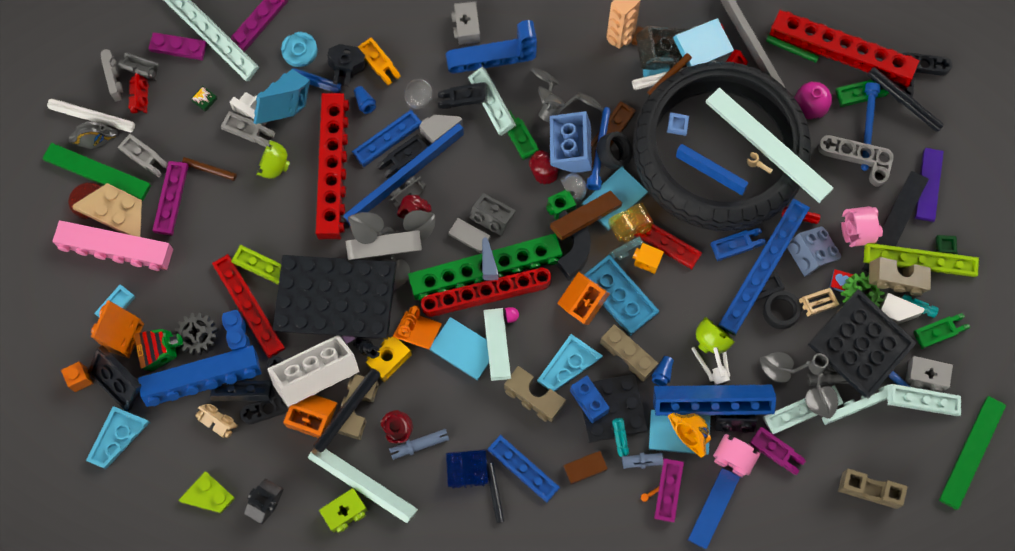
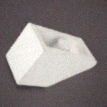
M890 293L883 298L884 301L880 305V309L897 325L919 317L925 310V308Z

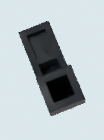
M564 210L559 214V219L568 213ZM587 227L571 235L574 243L573 248L568 254L558 260L557 267L568 281L584 268L588 260L591 241Z

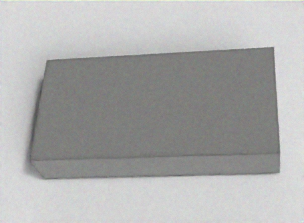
M457 218L448 233L449 236L479 253L482 252V239L487 237L489 241L491 238L490 235Z

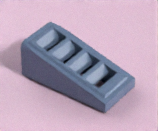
M484 237L482 239L483 279L498 280V270L487 237Z

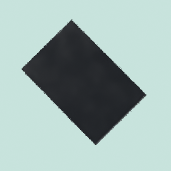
M103 345L98 347L88 373L124 411L128 412L132 409L142 385Z

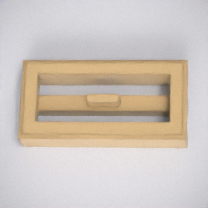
M831 288L799 299L800 303L803 302L804 304L802 306L803 309L808 311L806 313L807 317L839 305ZM829 294V297H826L824 299L812 303H809L808 301ZM829 301H832V302H833V303H830V304H827V305H824V306H821V307L812 309V307H814V306H817V305H820V304H823V303H826V302H829Z

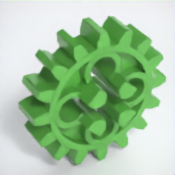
M864 272L860 273L859 276L855 273L851 278L846 279V283L842 285L845 291L841 295L846 297L843 303L857 289L864 292L869 288L873 291L866 294V296L873 303L880 307L879 304L884 301L880 298L884 295V292L880 291L876 285L869 284V275L865 277Z

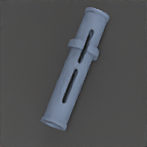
M444 428L412 441L407 440L404 444L390 447V453L399 451L391 455L392 459L395 460L407 454L411 456L416 451L449 441L448 435L440 438L441 435L447 433L446 429Z

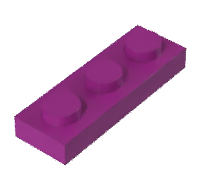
M153 32L148 49L150 52L203 60L207 43L203 40Z
M670 459L663 460L654 519L675 522L684 462Z

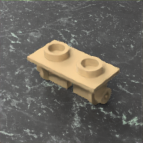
M205 404L198 407L200 409L196 414L198 421L209 428L214 422L215 426L212 430L221 437L229 438L232 434L230 429L238 427L233 422V418L221 414L214 405Z

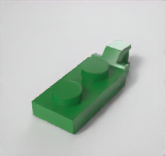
M509 110L516 126L510 129L507 134L522 160H525L539 151V148L523 120H520L519 117L515 119L511 110Z

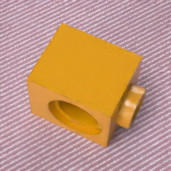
M642 243L641 248H636L634 252V266L655 274L664 251Z

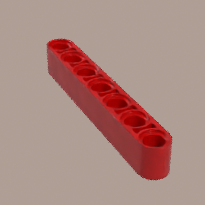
M538 268L501 277L498 280H488L427 295L421 301L422 311L426 316L434 317L544 290L550 286L551 273L546 268ZM539 276H545L547 280L545 282H540L537 278ZM526 280L529 284L523 287L519 285V282ZM502 285H508L510 289L507 291H502L500 287ZM488 289L491 291V294L485 296L481 292ZM471 294L473 297L470 300H464L463 296ZM448 298L454 300L451 305L445 304L444 301ZM428 303L435 304L433 309L425 308Z

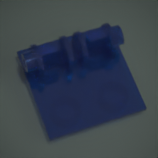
M486 450L446 453L448 487L455 489L464 486V488H467V485H470V488H472V485H482L483 487L484 484H488Z

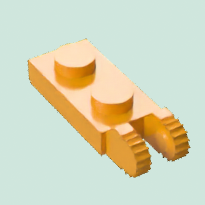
M372 37L358 46L365 54L367 63L378 76H381L388 86L392 82L385 74V71L389 69L396 79L401 77L400 73L393 66V62Z

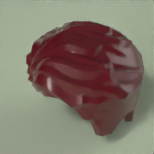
M539 150L532 155L529 166L536 181L544 185L556 181L560 168L551 166L550 153Z
M406 195L401 201L397 216L404 219L411 211L422 210L431 212L432 209L430 204L425 199L420 198V196Z
M399 410L386 413L381 420V426L386 433V438L391 443H404L413 432L412 420L406 413Z

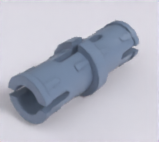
M643 452L639 453V455L622 456L623 469L633 467L645 469L646 466L663 465L662 452L654 454H644Z

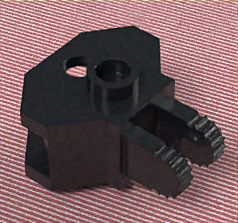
M343 44L329 48L327 54L328 65L335 71L333 84L338 85L340 76L346 77L344 86L349 87L351 78L355 74L364 71L365 54L358 47Z
M265 478L256 489L253 488L247 498L249 501L247 502L244 514L263 525L276 509L284 489Z

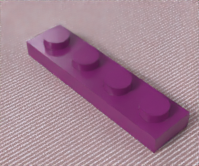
M263 0L230 39L245 52L286 5L288 0Z
M168 161L152 230L154 233L173 236L189 167L187 163Z

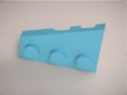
M570 334L537 382L548 390L552 389L555 392L603 358V355Z
M113 406L86 461L107 469L150 422Z

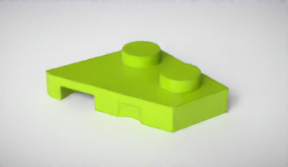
M205 471L179 501L183 504L222 514L235 500V497Z

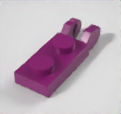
M763 427L759 428L749 443L794 475H797L799 470L787 461L789 457L801 465H804L806 462L803 457L794 452L793 448Z

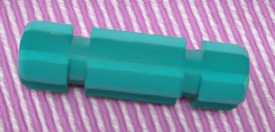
M906 294L902 296L901 299L925 308L922 314L927 313V316L932 318L937 316L938 307L929 306L928 303L916 298L911 299L912 297Z
M616 418L612 422L619 456H627L629 449L624 421L622 418Z

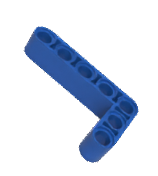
M531 20L519 22L517 25V39L448 51L446 53L448 71L450 73H460L478 70L481 67L490 68L535 59L537 56V37L534 23Z

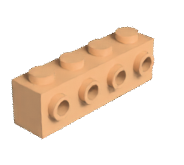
M614 0L611 3L607 40L612 46L620 49L632 41L636 30L641 0Z

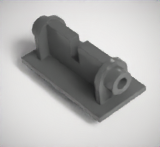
M125 52L124 60H120L118 63L122 70L138 73L146 78L157 80L159 66L157 62Z
M414 176L410 177L405 181L406 185L402 189L398 187L390 193L392 197L388 200L395 201L393 205L397 210L403 197L409 193L411 195H419L425 191L426 184L423 181L419 182L421 176L416 178Z

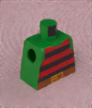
M165 329L134 334L140 367L150 372L174 360L177 357L175 347L183 344L180 334L173 335L171 331Z

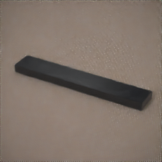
M914 171L910 172L882 228V237H878L875 244L896 247L929 180L928 178ZM865 263L862 270L868 273L869 263Z

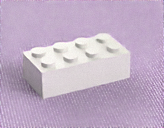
M338 335L267 369L275 389L288 407L359 372L353 352Z

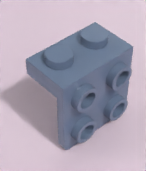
M822 226L797 234L792 238L787 247L804 277L810 275L819 267L838 261L841 258L838 248L831 240L829 233Z

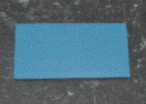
M610 255L584 274L610 293L603 306L629 336L660 312Z

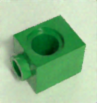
M566 189L548 197L546 209L549 215H553L555 220L559 219V214L564 210L568 214L576 210V203L569 189ZM563 203L565 206L563 208L556 207V204Z

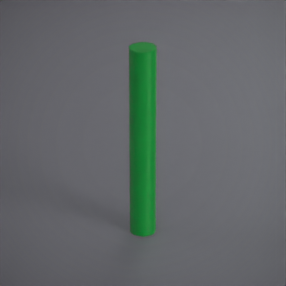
M769 35L766 40L770 44L817 63L819 56L773 36Z

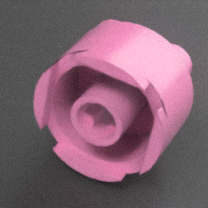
M876 207L851 208L843 212L842 217H845V222H841L842 234L845 242H850V247L863 246L867 243L875 244L878 237H882L883 230L879 225L878 209Z
M725 434L713 455L716 458L714 462L724 468L725 466L733 468L732 472L740 477L749 475L760 453L756 452L754 454L753 447L737 438L729 440V435Z

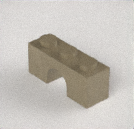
M879 257L869 262V284L876 285L879 289L890 288L894 289L895 292H910L913 296H920L924 292L931 290V268L913 264L903 269L902 276L897 269V260Z
M615 324L601 338L600 344L613 356L617 355L628 364L629 370L633 374L635 373V376L642 382L657 368L658 362Z
M517 366L511 374V379H508L504 384L505 393L513 399L515 397L522 401L521 404L528 410H535L538 413L537 416L543 421L549 420L552 423L566 404V400L552 389H549L542 397L533 396L529 391V387L534 382V377L520 366Z
M355 374L354 378L350 379L347 387L349 393L347 397L343 398L341 408L365 378L364 376ZM378 381L375 382L362 401L374 402L379 387ZM354 410L338 431V434L361 440L367 421L364 417L356 415Z
M846 469L842 472L838 492L895 509L904 505L908 486L889 480L885 482L876 481L868 478V474L851 469Z

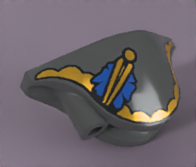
M95 121L85 122L78 125L69 136V143L88 149L98 148L118 137V130Z

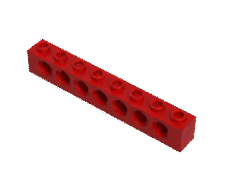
M779 10L770 32V36L862 71L869 72L875 67L892 82L909 87L920 61L913 56L898 53L894 49H887L877 43L862 40L858 36H851L841 30H834L824 24L812 22L808 18L798 17L789 11Z
M322 93L316 235L318 239H341V233H344L345 230L344 222H342V215L345 214V204H342V197H346V187L343 186V180H346L347 176L346 169H344V163H347V151H344V145H348V135L345 134V128H348L346 111H349V100L345 99L344 93ZM339 112L337 116H331L332 113ZM333 129H338V132L330 133ZM333 146H337V147H338V148H337L336 150H334V151L330 150V148L333 147ZM332 163H336V164H337L336 167H334V168H329V166H330ZM330 181H337L335 185H328ZM331 198L336 199L334 203H327ZM329 216H335L333 221H327Z

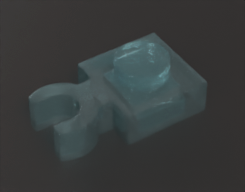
M639 236L609 252V255L613 259L618 257L621 260L629 255L627 251L643 242Z

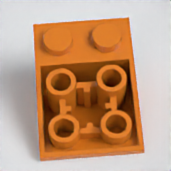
M107 300L100 310L98 322L92 327L91 337L101 346L103 345L109 352L129 359L136 344L134 334L140 333L145 323L137 316Z

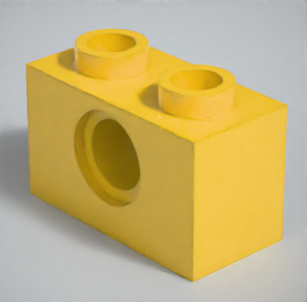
M393 336L391 338L388 337V340L382 342L380 351H377L380 353L377 358L367 357V366L380 372L379 378L383 382L412 356L410 349ZM385 354L393 355L390 361L383 360Z

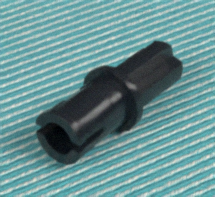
M356 338V341L353 342V346L362 355H368L373 359L380 355L377 352L380 349L369 340Z

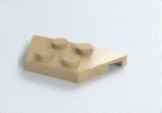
M108 183L72 206L74 210L120 233L141 237L142 200Z

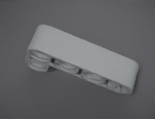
M831 135L824 136L821 139L818 150L822 155L857 164L869 165L871 167L869 181L875 187L882 186L888 180L893 162V153L889 149ZM826 142H827V143H830V144H829V146H830L829 149L826 148V145H825ZM847 146L850 148L851 153L845 154L841 148ZM867 151L869 158H863L860 152ZM879 156H886L888 162H881L879 160ZM881 173L884 177L883 180H877L874 174Z
M420 231L377 236V239L370 244H362L356 239L346 241L348 260H364L372 257L422 250Z

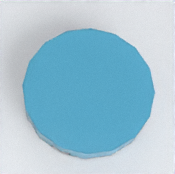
M295 32L284 39L281 52L284 60L291 66L304 67L315 60L318 48L316 41L311 35L305 32Z

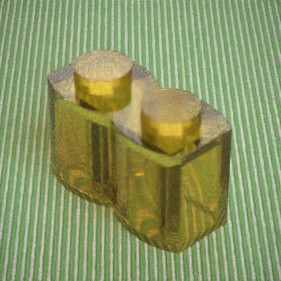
M642 202L609 218L608 224L618 242H628L634 238L635 234H645L650 231L653 220Z

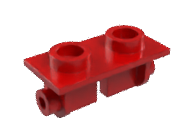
M135 73V77H131L129 81V94L134 96L129 97L128 109L131 113H138V110L147 113L148 79Z

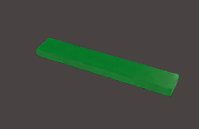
M54 143L49 145L42 158L48 163L101 185L108 183L142 200V202L151 187V184Z
M990 396L985 398L938 499L939 501L956 510L959 509L1006 404Z

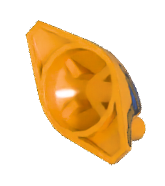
M671 413L668 418L677 436L700 457L705 456L706 444L711 440L706 421L697 414L680 415Z

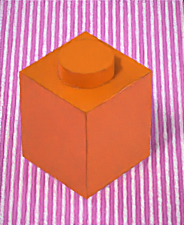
M80 361L61 370L67 386L74 392L93 384L87 367Z

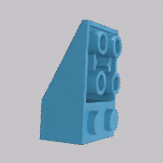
M292 69L288 73H284L278 81L271 83L269 88L264 92H260L256 98L254 124L295 116L306 105L310 80Z

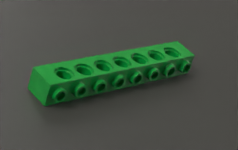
M555 233L492 250L498 270V278L509 274L521 273L527 269H538L545 264L555 265L562 258L561 248ZM542 250L546 255L538 256L536 252ZM482 253L409 273L408 277L415 300L422 301L427 295L487 281L483 279V271L481 270L483 267ZM524 255L528 259L522 262L518 260V257ZM505 260L509 262V265L503 267L499 263ZM468 270L472 272V275L465 277L462 275L463 272ZM446 276L454 277V279L451 282H446L444 280ZM428 281L435 282L433 287H427L425 284Z

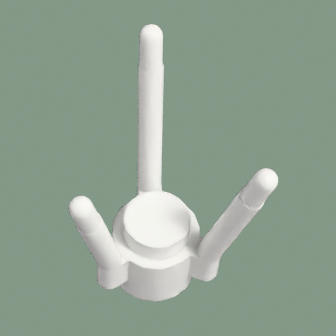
M692 347V351L707 373L710 382L714 381L715 385H720L730 381L729 377L731 375L728 368L727 352L722 353L724 364L722 366L717 347L713 348L718 367L712 369L713 373H711L696 348Z

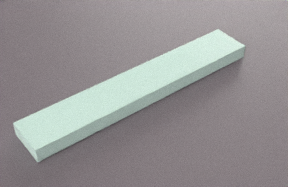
M316 449L310 452L308 456L310 460L404 522L408 523L418 511L417 508L327 449L322 453Z

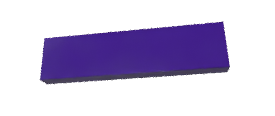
M924 148L920 175L929 180L916 204L915 219L935 221L944 151Z

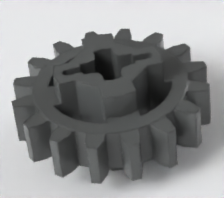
M191 313V318L189 319L184 316L185 321L178 322L180 328H175V331L183 339V344L179 347H183L182 350L185 353L189 351L191 355H194L195 351L202 355L203 349L208 352V346L215 345L212 340L218 339L214 334L218 332V329L213 327L215 322L213 320L210 321L208 315L203 318L202 313H199L197 317ZM199 322L204 323L205 325H207V327L200 326ZM185 341H192L194 346L187 344Z

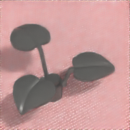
M532 67L530 69L537 77L549 84V90L541 86L538 87L543 103L538 116L543 120L550 122V116L559 115L564 108L576 99L599 109L603 113L602 107L594 98L578 92L577 95L565 103L561 98L552 93L553 85L559 84L554 76Z
M422 210L409 212L403 220L405 232L420 231L421 242L426 240L435 227V214ZM361 212L348 217L354 238L362 244L373 243L377 239V235L403 233L398 230L394 231L390 227L383 228L384 222L382 218L374 213ZM393 254L391 255V260L384 259L382 261L397 263L394 282L395 291L408 279L410 268L405 260H395V255Z
M783 352L771 353L760 358L763 372L769 379L778 383L788 382L791 378V373H796L809 367L813 374L818 375L817 389H810L806 394L805 402L807 407L813 413L828 419L834 416L838 407L837 393L830 386L821 388V379L826 367L830 371H837L828 364L829 360L824 354L816 353L811 361H807L796 369H793V359Z

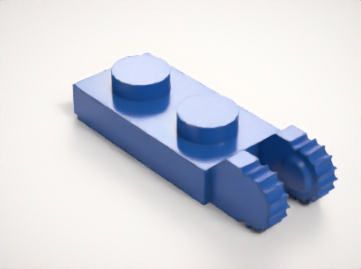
M756 228L713 241L710 245L717 261L763 246L766 244V240L762 238L751 241V237L762 233L761 228Z

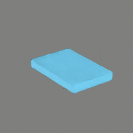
M718 18L673 37L682 57L686 53L691 55L692 59L686 64L688 67L711 62L734 51Z
M620 167L601 185L600 190L594 191L582 203L583 206L610 190L622 202V207L597 220L608 231L648 194V191L623 167Z
M450 317L434 340L430 351L478 381L489 365L487 340Z
M651 410L648 450L696 454L677 436L668 416H655V411ZM699 415L706 421L710 435V415ZM709 442L706 444L705 455L709 454Z

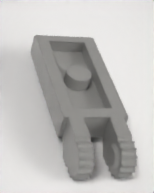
M104 49L100 53L109 92L114 101L117 102L122 100L121 93L123 89L121 83L117 82L116 77H119V73L116 68L115 58L109 49Z
M230 111L221 125L222 130L254 143L257 142L265 147H269L270 144L267 139L259 137L260 132L269 137H274L275 135L273 130L262 126V124H254L253 120Z
M131 134L118 146L121 152L146 170L151 171L157 177H160L162 173L153 167L152 164L157 161L164 168L168 166V163L159 157L155 151Z

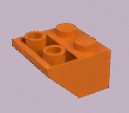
M578 272L557 304L583 324L589 325L610 293Z
M311 395L291 405L283 423L288 428L319 438L331 423L338 403L317 395Z

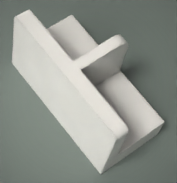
M245 92L239 100L233 97L230 101L232 109L243 117L254 121L257 95L253 97Z

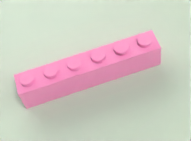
M60 220L52 241L59 250L64 252L72 250L83 256L92 254L98 259L105 260L106 258H111L117 263L130 262L133 266H149L150 269L155 271L168 269L173 252L171 245L166 242Z

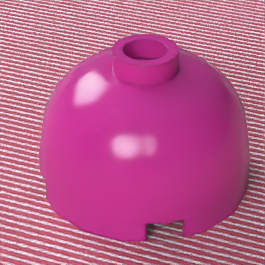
M820 82L805 83L798 89L794 97L806 119L822 118L828 113L832 104L830 90Z

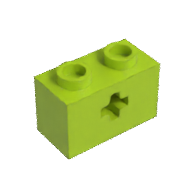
M352 488L319 511L333 533L336 531L340 533L349 527L347 524L353 520L357 522L364 518L368 510L355 489ZM343 508H345L346 510H348V511H347V514H348L347 516H344V515L342 514V509H343Z

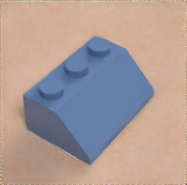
M586 111L550 116L551 166L572 173L592 171L591 123Z

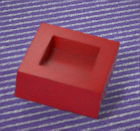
M734 50L726 60V62L748 64L740 50Z

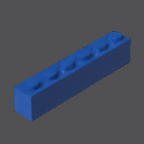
M252 345L139 377L138 381L142 385L140 389L141 399L149 407L157 406L167 401H174L187 395H195L208 389L212 390L224 383L233 384L243 379H251L262 373L257 352Z
M772 385L654 386L653 405L655 416H669L671 413L680 415L775 414L776 395Z

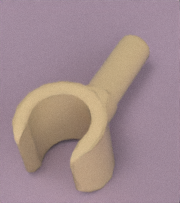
M752 152L750 154L751 158L755 159V161L747 159L748 166H757L768 173L772 172L773 169L759 161L757 153Z

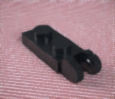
M481 82L441 90L438 92V97L443 99L450 98V100L438 102V108L449 109L451 107L487 102V84Z
M417 134L389 153L386 158L378 163L377 167L381 170L392 162L394 166L384 173L386 179L390 178L428 148V146Z

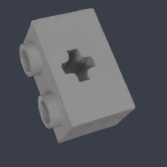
M476 2L454 4L455 11H451L452 22H456L457 26L453 27L454 38H458L459 45L479 43L480 31Z
M913 356L908 361L905 382L911 384V387L914 388L926 387L930 388L931 391L942 393L950 387L953 365Z

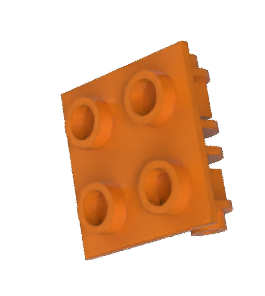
M413 306L410 307L409 312H405L393 337L430 350L442 323L420 316V308Z

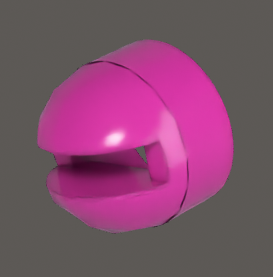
M505 308L506 322L512 323L518 319L519 312L516 308Z

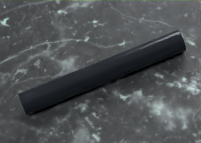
M487 463L486 470L496 523H503L504 517L494 464Z

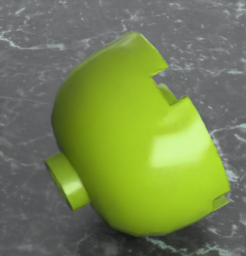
M269 140L268 143L271 146H266L259 164L262 170H257L256 175L271 179L280 176L282 171L286 172L290 161H287L288 154L286 149L279 143Z
M704 317L697 326L695 334L696 339L700 343L698 347L706 354L709 351L714 353V347H717L718 353L722 354L735 343L726 332L715 324L713 325V322L707 317Z

